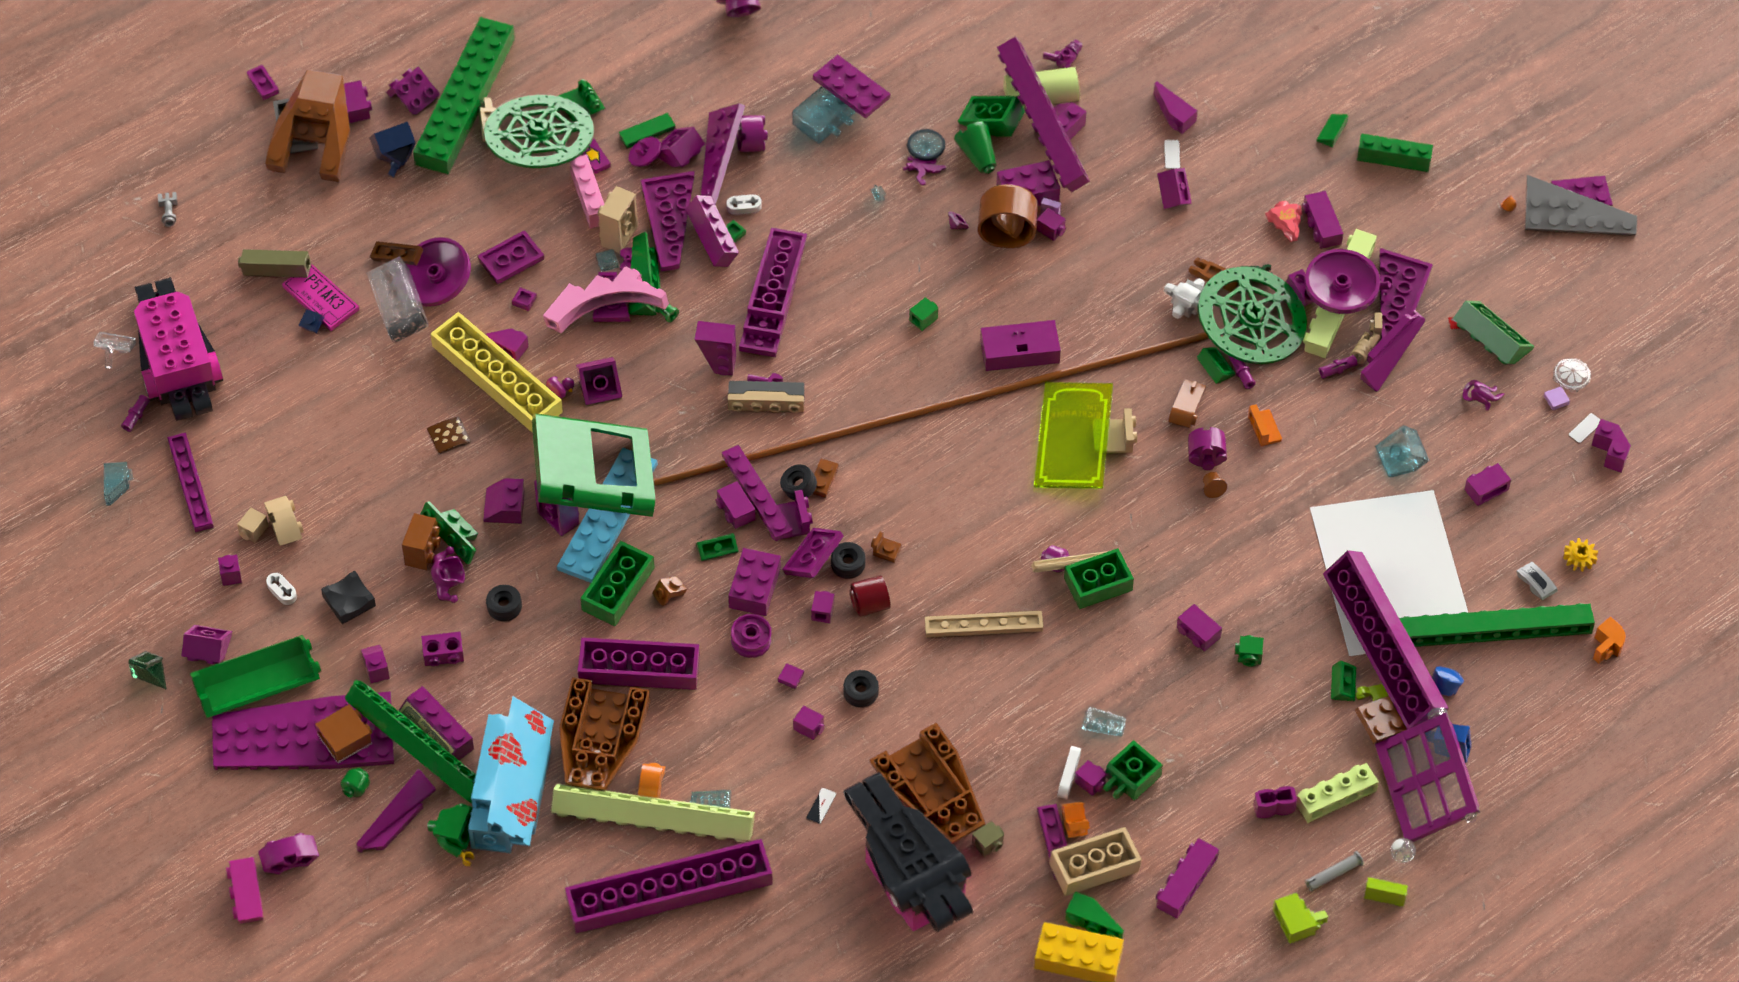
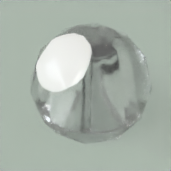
M1399 838L1391 845L1390 852L1395 861L1407 863L1416 855V848L1414 843L1408 838Z

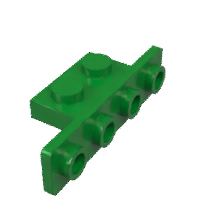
M430 501L425 502L420 515L436 518L437 526H439L438 535L448 546L453 547L454 552L466 564H470L476 549L469 541L475 540L478 533L455 509L440 513Z

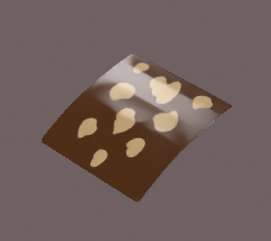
M459 417L441 421L427 428L438 453L471 442Z

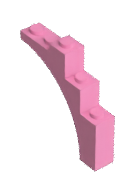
M625 266L613 282L606 277L603 278L597 275L585 290L569 283L544 313L543 317L547 327L562 333L570 324L584 314L606 305L637 302L650 304L665 310L669 303L667 294L662 289H656L650 286L649 283L642 282L639 271Z

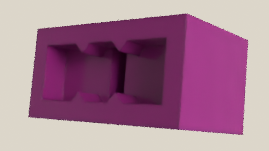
M461 631L421 636L425 666L464 662Z

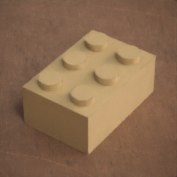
M616 186L612 192H609L605 204L600 206L598 210V226L600 227L599 237L601 238V246L620 253L621 249L625 248L638 227L635 193Z

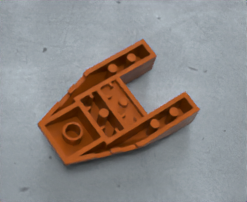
M306 70L278 117L265 161L268 171L286 173L292 141L295 139L325 144L319 171L322 180L340 182L350 135L342 75Z

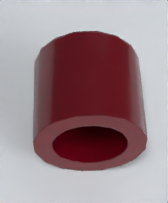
M879 575L851 583L849 590L851 603L854 611L860 617L891 608L889 592L883 576Z

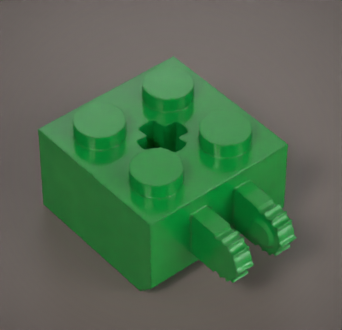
M1133 740L1107 764L1105 773L1109 781L1104 785L1103 789L1109 792L1116 785L1118 789L1113 793V798L1117 800L1125 793L1135 801L1161 777L1163 764Z

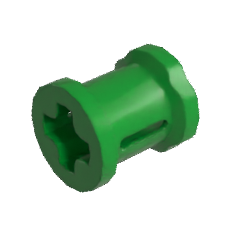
M670 304L665 310L655 306V311L661 313L669 323L674 321L679 315V309L672 307Z

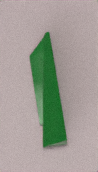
M643 232L633 237L631 269L639 271L642 282L645 281L650 286L661 289L657 252L654 247H649L648 234ZM629 302L628 313L631 315H657L653 305Z

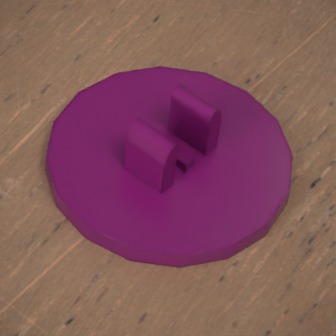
M647 137L637 142L630 150V163L636 167H643L653 162L660 154L662 148L660 141L654 137Z

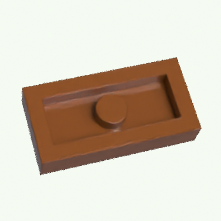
M820 459L814 473L817 479V487L813 492L814 495L827 497L838 471L839 463Z

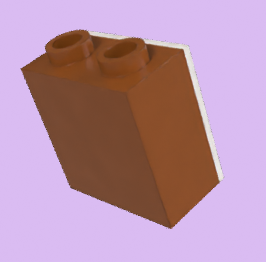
M350 704L315 723L317 735L337 763L372 744L371 728L367 723L364 724L361 721L362 717L357 709L353 710Z

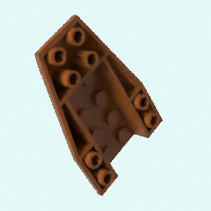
M937 722L921 730L919 739L891 755L884 751L869 760L876 772H880L897 797L909 808L918 809L952 844L986 825L959 753Z

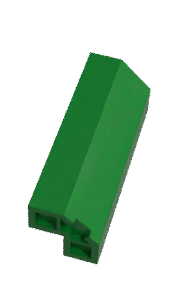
M300 635L190 673L205 716L209 718L319 680L321 668L319 662H315L311 657L310 651L313 649L310 640Z

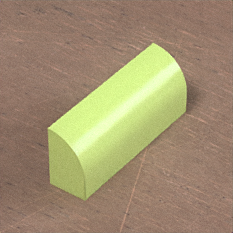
M1075 67L1036 72L1052 104L1080 101L1079 83ZM1008 75L1004 76L1005 96L1020 95L1019 91L1016 92L1011 84L1013 79L1012 77L1009 78Z

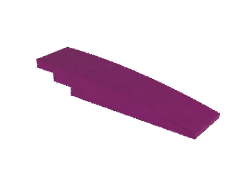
M771 227L747 308L739 351L776 357L793 296L807 233Z

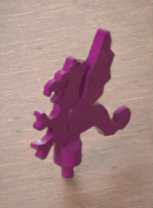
M912 155L907 160L913 162L903 167V171L915 169L918 171L916 179L920 185L926 184V181L921 179L926 171L934 174L946 169V166L936 165L937 159L924 161L917 158L914 159Z

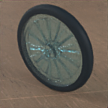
M932 129L917 130L910 135L907 141V148L910 154L924 161L934 160L941 156L946 146L943 136Z

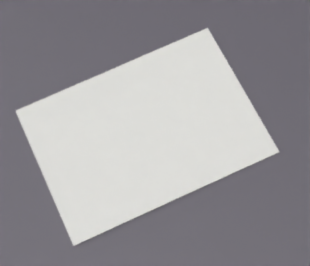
M1434 490L1310 507L1326 570L1347 550L1363 552L1399 618L1404 616L1416 617L1468 612ZM1333 594L1349 656L1366 654Z

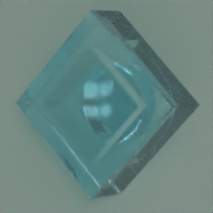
M614 249L596 253V259L601 272L619 268Z

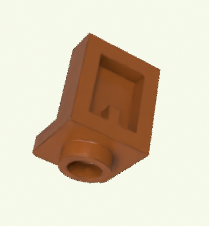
M880 531L877 537L874 536L871 543L873 556L895 563L902 544L884 538V532Z

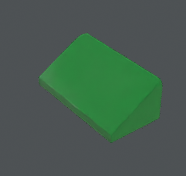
M1331 114L1316 141L1333 148L1348 122L1349 115Z
M1217 347L1203 348L1198 354L1197 359L1216 384L1236 375Z
M734 533L696 542L701 561L739 552Z
M1340 660L1332 666L1331 699L1354 702L1356 695V666Z

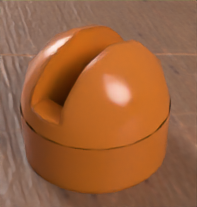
M1510 195L1500 206L1504 210L1511 212L1516 208L1517 203Z

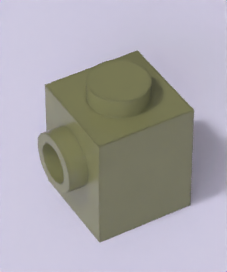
M992 821L972 833V844L983 857L991 852H997L1003 846L1004 832L1000 826H996Z

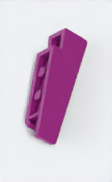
M1415 310L1410 315H1404L1368 353L1367 362L1369 364L1361 371L1360 379L1374 391H1378L1425 323V318Z
M418 769L357 841L356 847L359 853L367 849L384 850L423 809L421 802L433 794L436 788L421 770Z

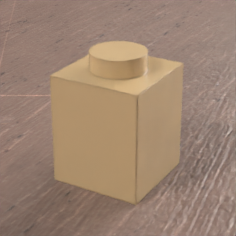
M250 508L237 524L239 535L243 539L251 540L255 543L268 527L267 516Z

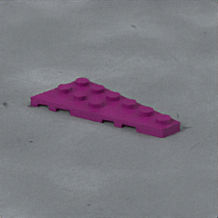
M740 103L709 112L701 196H711L715 205L745 106Z
M695 171L641 180L661 272L680 269L688 220L686 208L691 202Z

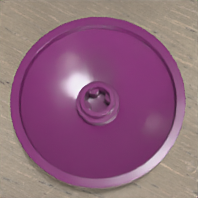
M445 237L428 239L417 245L424 249L417 266L401 265L399 283L404 294L412 302L421 306L433 307L449 302L463 290L470 277L471 262L468 253L455 240Z
M1348 249L1325 251L1316 256L1306 270L1305 289L1307 294L1316 305L1332 313L1352 314L1362 311L1374 302L1379 292L1380 276L1376 266L1366 256Z

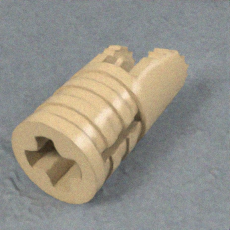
M1365 332L1350 353V356L1354 355L1359 364L1365 363L1368 353L1379 342L1380 335L1373 334L1370 338V334Z

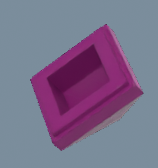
M952 211L948 212L950 229L969 228V225L960 214Z

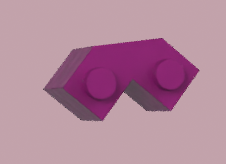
M1600 419L1591 446L1608 451L1603 467L1622 473L1631 445L1618 424Z

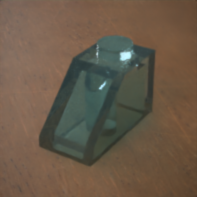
M127 462L104 463V498L106 506H111L130 488V480H133L132 469L128 468Z

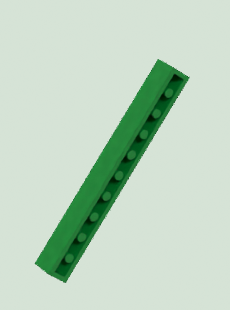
M1583 603L1510 610L1500 609L1497 611L1483 610L1470 613H1443L1441 615H1422L1416 617L1404 616L1399 618L1415 647L1592 634L1595 625L1591 604Z

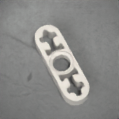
M1071 746L1058 789L1057 797L1068 799L1080 759L1081 748Z

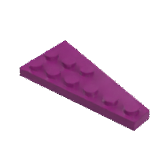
M1380 248V283L1387 281L1391 283L1390 289L1380 290L1382 340L1404 315H1410L1414 310L1416 311L1433 264Z

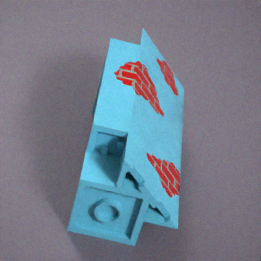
M512 696L509 716L502 714L488 715L471 797L473 809L468 830L472 849L511 853L513 844L530 846L532 834H535L551 755L550 739L554 720Z

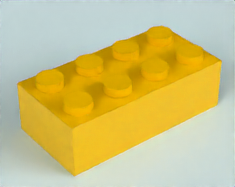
M1044 922L1035 955L1034 969L1092 982H1115L1124 939Z

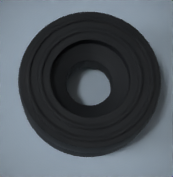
M797 464L789 467L782 474L780 485L785 494L795 501V491L802 490L804 497L808 498L817 487V479L809 467ZM803 479L800 485L794 486L796 481Z
M853 542L840 543L831 553V568L837 576L844 579H852L864 571L866 556L864 550L858 544ZM851 557L854 561L846 564L843 562V559Z
M506 584L498 585L487 594V610L495 620L510 621L520 614L522 601L520 593L515 587ZM502 600H508L509 604L506 606H500L499 602Z
M856 670L848 674L843 683V694L846 701L852 706L860 708L873 704L879 694V683L875 675L866 670ZM858 685H863L867 689L864 692H858L855 688Z

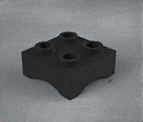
M355 570L339 582L321 588L322 597L341 624L376 606L374 596L365 587Z

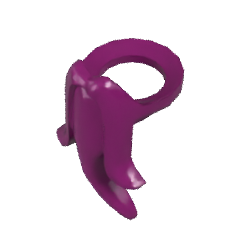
M1477 380L1469 381L1463 389L1464 400L1468 402L1478 401L1485 405L1486 411L1491 407L1490 402L1500 400L1505 394L1499 393L1494 396L1491 392L1497 391V386L1490 388ZM1474 385V389L1471 391V398H1469L1468 392Z

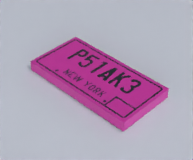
M312 264L308 278L290 277L282 283V287L306 309L323 315L322 324L330 331L359 311V306Z

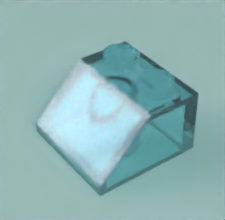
M1404 425L1375 446L1385 471L1390 478L1415 472L1430 461L1417 430Z

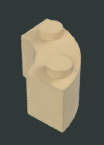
M287 496L264 502L269 521L280 546L302 539L301 533L304 531L301 522L296 521L293 512L296 511L293 500H288Z

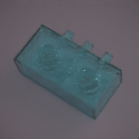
M821 86L792 111V124L819 144L831 133L839 136L841 130L838 127L844 122L851 126L854 120L850 117L856 111Z

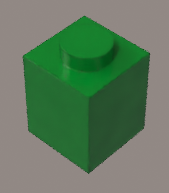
M925 297L909 310V321L923 331L938 319L939 308L935 302Z

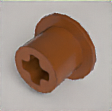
M1209 472L1203 477L1205 485L1203 492L1207 497L1217 498L1226 492L1227 483L1225 480L1220 479L1218 473Z

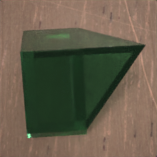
M145 651L129 659L128 664L132 677L167 690L162 662L163 657Z

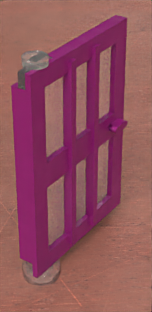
M1445 708L1431 710L1427 714L1429 720L1375 744L1407 844H1411L1462 820L1474 822L1477 820L1476 814L1480 813L1479 804L1459 742Z

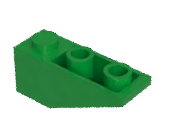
M1075 891L1066 910L1065 921H1068L1073 926L1083 927L1092 933L1123 939L1124 929L1094 898Z

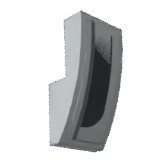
M1533 562L1517 570V576L1530 585V591L1541 600L1558 591L1551 579Z

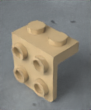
M1132 408L1124 409L1123 419L1106 420L1102 454L1133 453L1134 443H1137V432H1133V427H1136V416H1132ZM1103 420L1093 421L1094 451L1097 454H1100Z

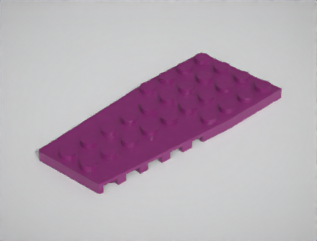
M391 691L377 692L392 705ZM346 695L224 712L212 716L213 766L215 770H218V767H230L231 770H238V767H250L251 770H258V767H270V770L278 769V767H289L290 769H299V767H309V769H340L394 764V744L389 736L360 713L361 721L364 724L367 723L372 730V744L337 763L317 735L315 723L349 705L345 700Z

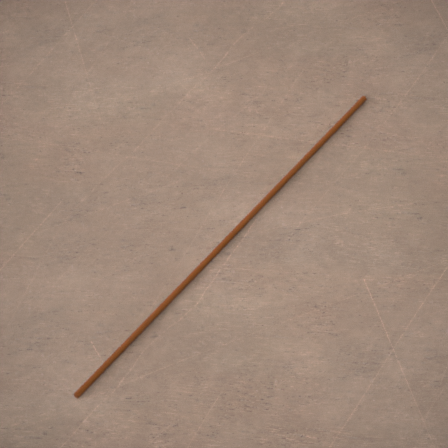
M1205 332L745 455L749 461L1208 339V336ZM722 460L654 478V486L728 467V465Z

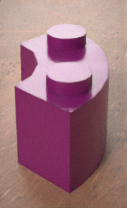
M297 833L294 836L277 841H269L258 851L263 871L273 874H281L295 867H307L319 857L314 836L305 835L304 833Z

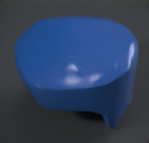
M1438 666L1432 675V679L1439 692L1445 696L1455 695L1464 683L1462 676L1451 668Z

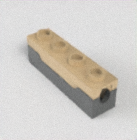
M729 381L728 410L804 412L805 383Z

